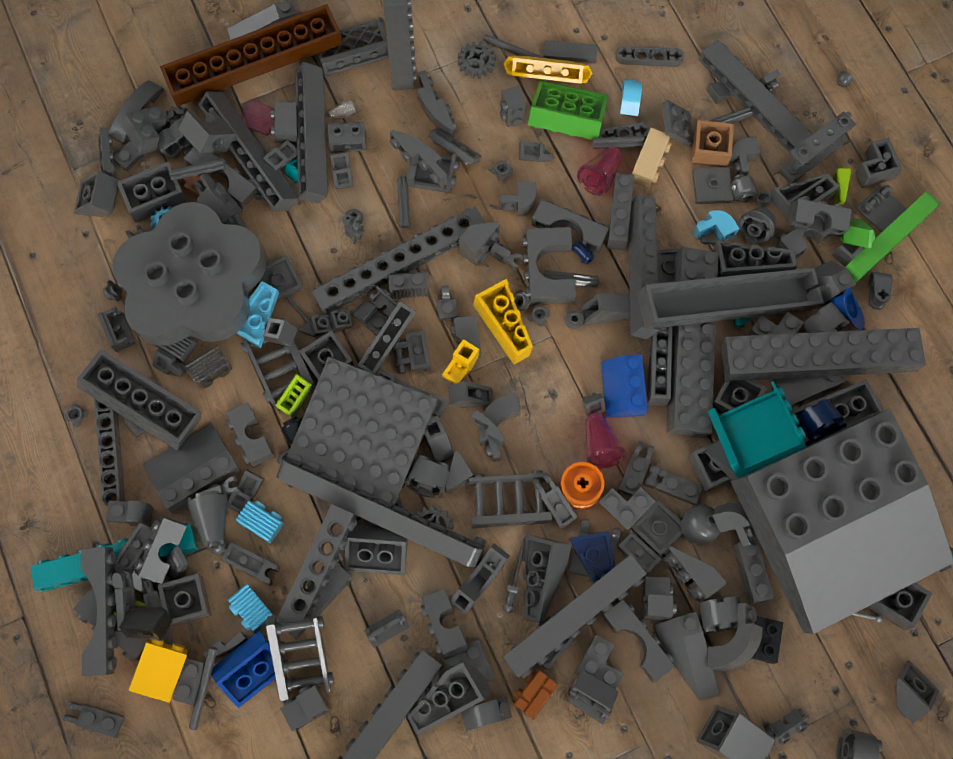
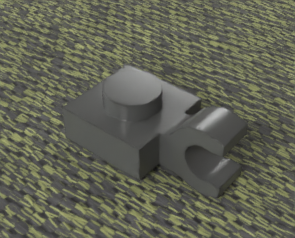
M496 242L489 254L500 262L509 264L513 269L518 268V264L514 263L515 259L520 262L523 260L522 255H512L506 246Z
M441 286L442 300L437 301L439 321L457 318L456 299H450L449 286Z
M162 348L156 350L152 364L153 367L167 375L172 372L178 377H181L182 371L186 373L188 370L187 364L175 362L176 356Z
M230 477L223 486L214 484L205 491L217 490L219 494L223 495V492H225L229 496L230 493L239 492L240 488L231 487L232 483L238 480L235 477Z

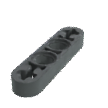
M621 46L617 49L615 58L618 63L623 65L678 67L683 63L685 55L682 50L677 48ZM643 53L645 54L646 58L639 59L637 57V54ZM661 54L663 59L657 60L654 55Z

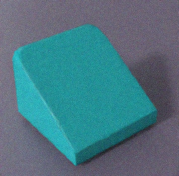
M298 158L288 162L284 170V174L295 183H298Z

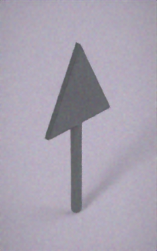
M286 296L290 304L307 322L298 330L317 339L324 336L313 335L309 318L289 296Z

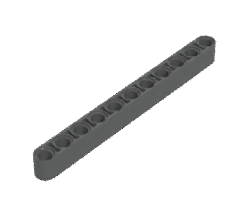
M284 457L276 476L282 482L338 506L468 567L476 566L483 550L481 544L289 457Z

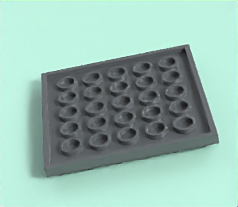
M328 357L287 457L298 460L396 505L438 399Z

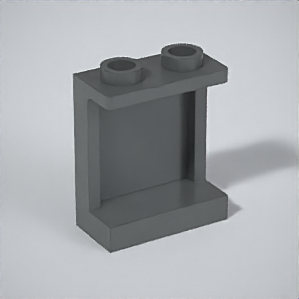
M453 153L452 157L439 155L442 161L441 169L447 174L448 183L445 186L441 187L438 183L435 184L427 170H422L418 163L414 166L410 163L407 175L408 187L450 193L451 187H455L456 184L454 172L459 169L460 161L457 160V154Z

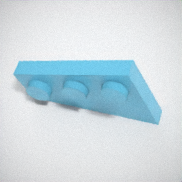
M263 281L259 284L249 298L250 310L248 318L243 327L237 332L238 335L260 348L264 341L263 334L268 320L272 316L279 295L277 289Z

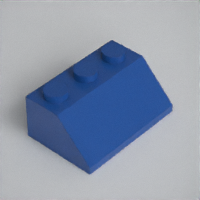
M642 354L622 355L601 362L606 418L645 416L648 408Z
M260 630L212 668L211 675L215 683L238 708L276 679L269 641Z

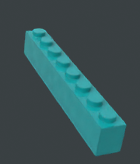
M183 523L187 527L179 545L173 543L162 545L158 551L159 559H167L177 546L181 548L183 554L199 551L195 527L191 524ZM129 538L120 539L117 541V544L113 545L101 544L97 548L113 547L116 557ZM81 550L77 551L75 555L64 554L57 556L56 560H41L37 562V565L30 566L34 590L41 593L88 580L81 570Z

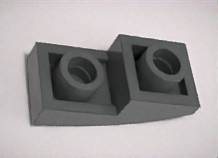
M349 309L334 310L329 314L311 316L309 319L314 336L325 335L331 330L335 333L353 327Z

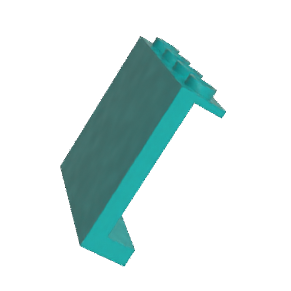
M774 381L771 382L774 388L772 392L721 415H718L715 408L708 411L730 466L737 478L806 448L803 439L807 437L802 427L797 428L796 425L799 424L795 413H789L793 410L788 400L783 401L786 396L781 387H776Z

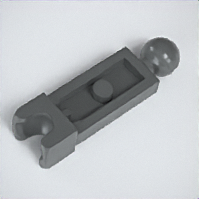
M224 542L219 548L210 549L215 555L224 554L221 559L223 562L268 585H272L273 582L267 577V573L270 570L280 571L278 565L232 542L228 547H226Z

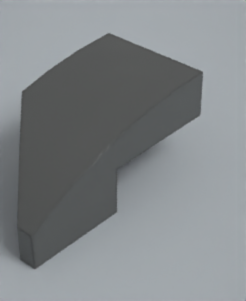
M521 141L519 143V160L545 162L553 161L555 156L544 148L543 142L538 144Z

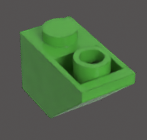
M850 219L849 231L838 235V238L843 243L872 248L875 232L862 219Z

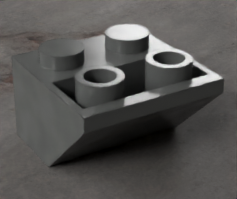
M491 222L470 225L459 238V254L476 266L480 262H484L494 243L499 244L500 223Z

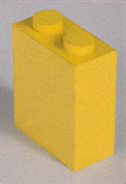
M159 637L147 638L129 691L170 703L188 650L184 649L185 646L178 643H173L172 645L164 643L165 640Z

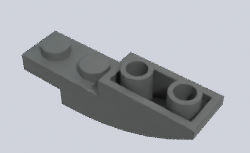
M425 70L419 72L421 88L417 89V94L422 109L437 128L454 137V130L457 128L454 119H451L449 116L451 115L449 105H445L443 98L438 99L436 91L433 92L431 76L428 77Z
M396 130L390 131L392 147L394 149L398 148L406 162L409 161L413 166L418 163L422 170H427L435 184L438 183L443 187L448 183L447 174L441 169V157L432 148L411 135Z

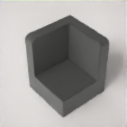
M844 243L836 249L832 256L846 267L863 251L864 247H859L855 250L850 244Z

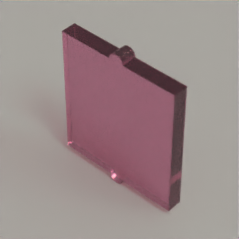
M251 100L247 109L243 111L244 115L241 119L250 130L268 136L271 125H274V120H271V109L274 108Z

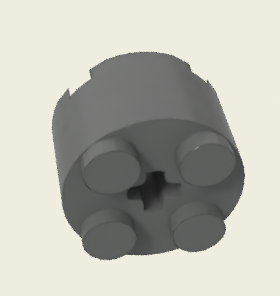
M831 302L821 308L817 314L807 319L802 326L807 333L839 332L838 328L840 330L849 324V321Z
M420 455L418 459L413 461L405 485L407 487L411 485L414 487L412 491L422 496L434 498V495H439L438 498H441L450 475L448 471L449 466L443 462L435 463L430 461L428 457Z
M724 597L720 600L712 599L699 603L704 633L713 632L716 629L717 632L729 630L730 627H738V604L740 603L738 597Z
M851 729L843 731L846 734L844 738L840 737L838 740L836 759H879V753L882 751V741L878 740L875 735Z

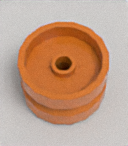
M577 462L566 468L561 477L559 489L571 508L584 510L591 508L597 503L604 491L605 482L603 474L596 466L588 462Z

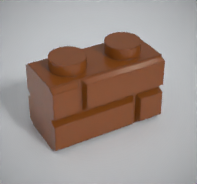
M537 670L536 673H530L525 680L528 684L524 690L519 688L513 696L515 700L513 705L532 720L535 719L558 686L557 683L540 670Z

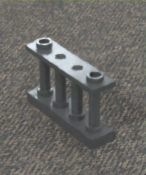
M843 111L791 150L789 154L794 159L782 167L779 173L789 184L794 183L841 148L845 143L841 136L855 127L856 123Z
M241 336L243 343H240L244 353H249L266 391L263 392V396L267 403L271 402L272 406L276 407L274 398L282 395L290 384L288 383L270 391L267 381L291 370L296 371L299 369L301 377L313 385L310 391L315 389V385L294 340L292 346L283 345L276 350L255 358L252 349L257 347V345L248 342L247 339ZM285 353L292 354L294 359L290 360L291 363L264 375L262 374L259 365ZM298 381V383L296 384V385H298L299 387H300V386L305 387V386H304L303 384H301L299 381Z
M542 470L532 471L531 474L484 477V474H475L473 478H469V486H475L477 514H475V517H471L472 528L551 523L552 514L544 509V502L539 496L540 493L536 487L535 513H527L524 510L522 482H533L537 479L542 485V481H545L543 476L545 473ZM495 484L497 512L493 516H487V513H485L483 485ZM503 484H515L517 509L515 514L507 515V512H505Z
M318 609L313 610V619L281 624V622L277 623L276 615L267 617L266 629L280 701L289 700V692L295 688L324 684L326 694H329L331 685H334L333 672L328 670L321 630L324 628L323 616H319ZM309 628L315 629L316 638L288 643L280 639V635L283 632ZM318 647L319 657L290 662L284 660L283 654H286V651ZM320 665L323 676L291 680V678L288 679L287 677L289 670Z

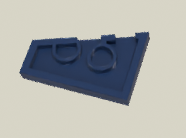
M609 531L569 538L593 584L616 567Z

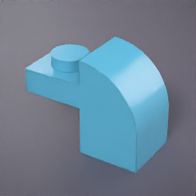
M636 80L623 81L620 114L638 116L642 82H637Z
M714 210L708 212L705 220L696 224L693 234L696 239H699L713 232L717 240L725 242L735 237L740 228L728 213Z

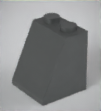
M716 705L696 742L722 759H765L770 753L775 740L741 714Z

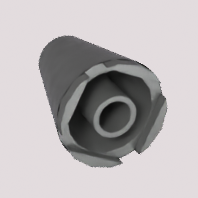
M217 490L200 492L195 494L196 498L192 500L191 497L188 498L187 506L203 545L208 547V549H217L224 543L228 496L225 492H223V495L219 494Z

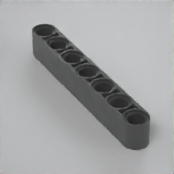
M94 398L102 502L108 507V502L115 495H117L116 501H125L119 418L117 412L109 407L103 409L104 404ZM111 420V424L108 427H104V424ZM109 439H113L111 445L105 446ZM110 458H114V462L111 465H107V461ZM115 476V482L108 484L109 479Z

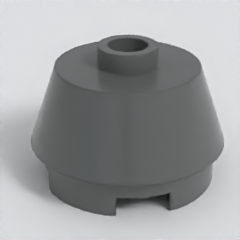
M758 207L741 216L738 226L740 228L739 231L741 230L745 235L744 239L747 242L758 245L760 242H767L773 237L776 219L770 210Z

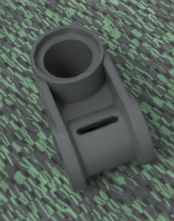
M871 272L868 287L869 304L873 309H882L886 302L891 299L893 280L891 274Z

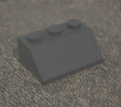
M356 524L354 530L349 531L346 537L348 543L345 547L346 571L405 575L407 538L381 526Z

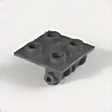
M889 185L879 186L855 207L881 232L907 210L891 196L892 187Z

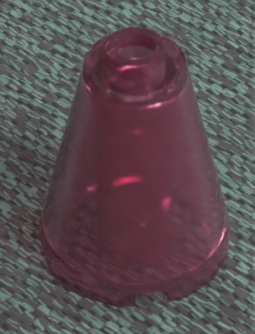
M609 147L578 170V181L586 186L584 189L587 192L602 196L610 190L622 160L620 150Z
M599 413L590 414L586 419L587 462L597 466L598 469L617 465L621 457H623V460L626 457L623 446L604 415Z

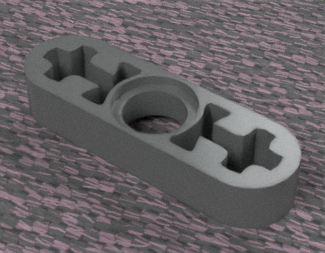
M645 123L604 128L600 131L598 138H605L604 135L615 137L614 133H616V137H620V132H627L629 136L635 134L634 136H644L646 140L650 128Z

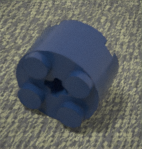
M828 399L818 401L819 405L816 407L810 405L797 418L799 421L798 426L802 427L811 443L847 425L842 415Z

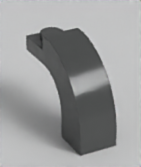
M515 393L496 399L484 411L483 415L491 420L496 427L506 419L519 416L520 409ZM479 426L480 446L488 444L485 446L487 456H491L493 462L500 460L501 454L498 444L485 438L486 429Z
M494 543L474 572L457 590L450 603L466 615L500 573L510 555Z
M746 603L738 604V627L736 634L729 643L723 646L708 647V668L715 671H730L743 666L753 657L760 645L763 631L762 627L755 624L757 619L755 607Z

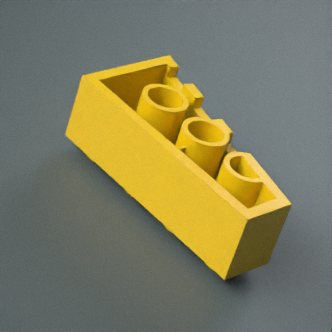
M505 279L475 295L473 306L515 365L530 356L533 346L526 327L522 323L519 309L517 310L513 293L509 289L508 280Z

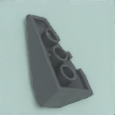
M286 0L271 5L227 28L232 40L297 14L292 0Z
M526 535L523 551V562H526V573H523V580H526L527 591L524 593L525 619L537 623L543 622L567 567L571 549L570 544Z
M463 661L442 675L407 718L416 734L419 735L485 700L492 690L482 673Z

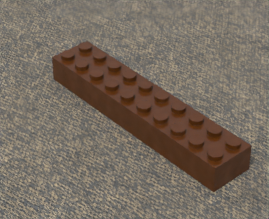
M328 4L167 63L160 66L171 96L178 107L202 98L206 91L217 92L337 47L343 43L341 32Z

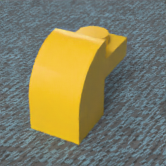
M463 339L453 353V360L443 372L442 377L453 384L462 382L475 365L479 356V349Z

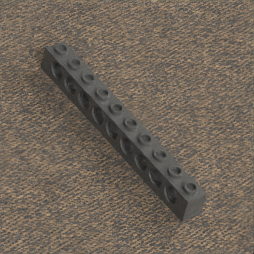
M476 206L471 209L467 208L460 215L452 216L444 223L432 226L429 231L415 235L408 242H401L396 248L382 252L379 257L368 259L363 265L349 269L346 274L335 276L330 282L316 286L312 291L313 297L323 315L329 314L331 311L337 310L374 291L376 286L381 287L389 283V275L408 273L458 247L459 238L470 225L486 222ZM466 224L468 227L462 228L460 225ZM447 232L452 233L451 236H445L444 234ZM429 241H435V242H436V243L433 244V245L428 244ZM413 249L420 250L418 253L411 252ZM398 257L404 258L403 261H395ZM387 266V269L380 270L379 267ZM365 274L371 275L368 279L362 278ZM348 283H354L353 287H346ZM332 291L338 292L335 296L329 295Z

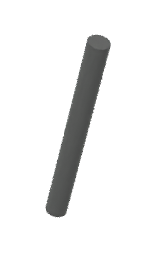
M487 34L483 40L520 56L545 58Z
M209 647L189 724V729L197 730L217 653V648Z

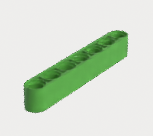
M927 191L875 238L872 242V248H865L845 267L854 281L857 283L941 203Z

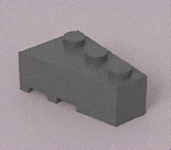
M827 173L806 179L803 182H794L785 187L774 188L771 192V202L789 221L792 202L800 197L809 198L813 202H826L835 195L840 186Z

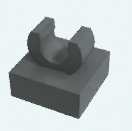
M777 69L759 80L770 92L779 87V83L775 78L781 74Z
M592 393V396L589 398L583 397L585 414L588 418L606 411L604 397L601 393Z

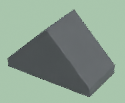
M458 451L454 453L446 485V493L455 491L468 483L469 478H473L471 470Z

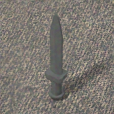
M525 537L519 552L512 586L508 585L507 587L508 595L506 604L503 605V610L506 613H511L515 609L513 605L515 596L519 591L516 583L524 551Z

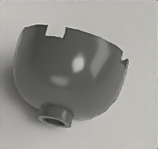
M697 505L683 513L684 516L680 525L682 533L689 542L693 541L697 546L710 544L718 538L720 531L712 516L715 511L712 507Z

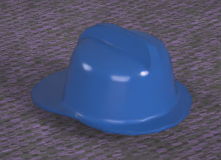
M847 288L844 294L830 300V303L832 302L845 318L851 321L857 330L864 328L863 312L850 288Z

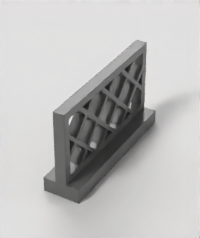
M379 19L340 30L341 37H344L343 44L339 45L336 51L329 49L318 53L325 76L389 58L387 38ZM378 27L375 33L369 31L370 28ZM360 32L361 35L359 37L353 36V33ZM368 35L372 38L370 39V41H367L363 39L364 36ZM376 38L382 40L381 42L374 43ZM349 39L355 41L353 46L346 44ZM360 43L366 45V46L357 48V46H358ZM343 48L349 50V51L340 53ZM326 53L332 54V56L323 58Z

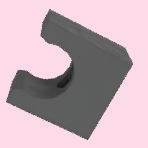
M187 111L178 129L199 153L227 152L236 135L215 111H209L204 121L193 111Z

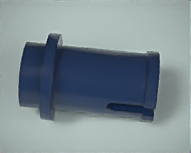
M577 241V246L574 244L571 250L582 259V263L589 264L595 257L593 252L588 251L580 241Z

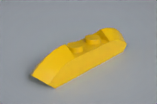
M509 56L503 63L506 73L511 76L582 84L587 83L593 74L589 65L565 60Z

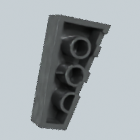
M716 240L713 252H718L717 277L796 270L797 268L794 250L775 247L767 249L753 244L745 246L740 245L738 242H732V244L723 243V240Z

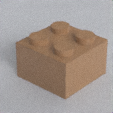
M697 120L693 132L691 162L727 166L732 157L734 124Z

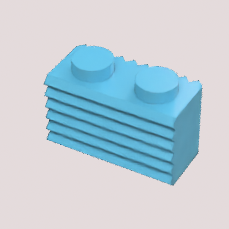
M249 500L236 518V521L271 544L284 526V523L281 521L282 517L274 511L271 514L265 511L266 506L256 500L253 503Z
M248 584L244 585L228 599L231 604L228 606L235 616L239 614L243 618L241 623L247 631L257 632L266 624L267 617L273 615Z

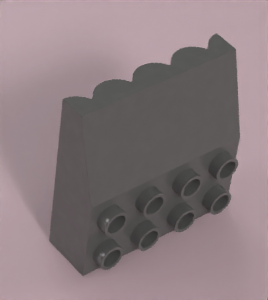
M891 409L867 416L806 445L804 449L730 481L803 633L815 634L953 564V556L929 485Z

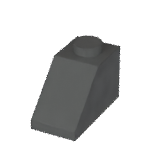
M477 316L454 318V324L451 325V335L456 337V342L459 345L464 339L479 349L478 357H481Z
M467 381L448 386L449 405L460 408L488 407L492 403L491 387Z

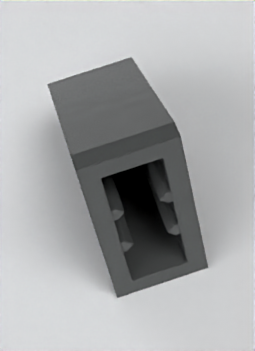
M597 294L580 307V313L584 317L583 325L630 320V295Z

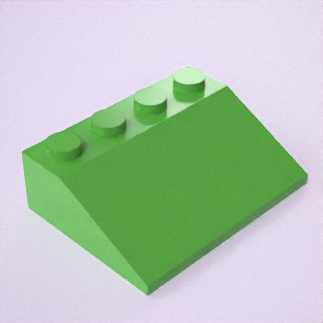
M540 80L531 105L528 125L538 129L543 128L552 132L565 133L569 136L582 137L587 140L598 138L609 95Z

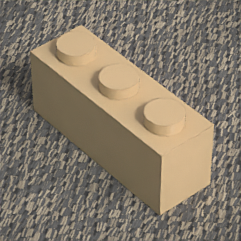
M650 128L632 172L634 183L650 188L652 182H657L660 174L657 170L659 167H663L666 159L663 155L665 152H669L672 145L669 142L670 137L664 132Z

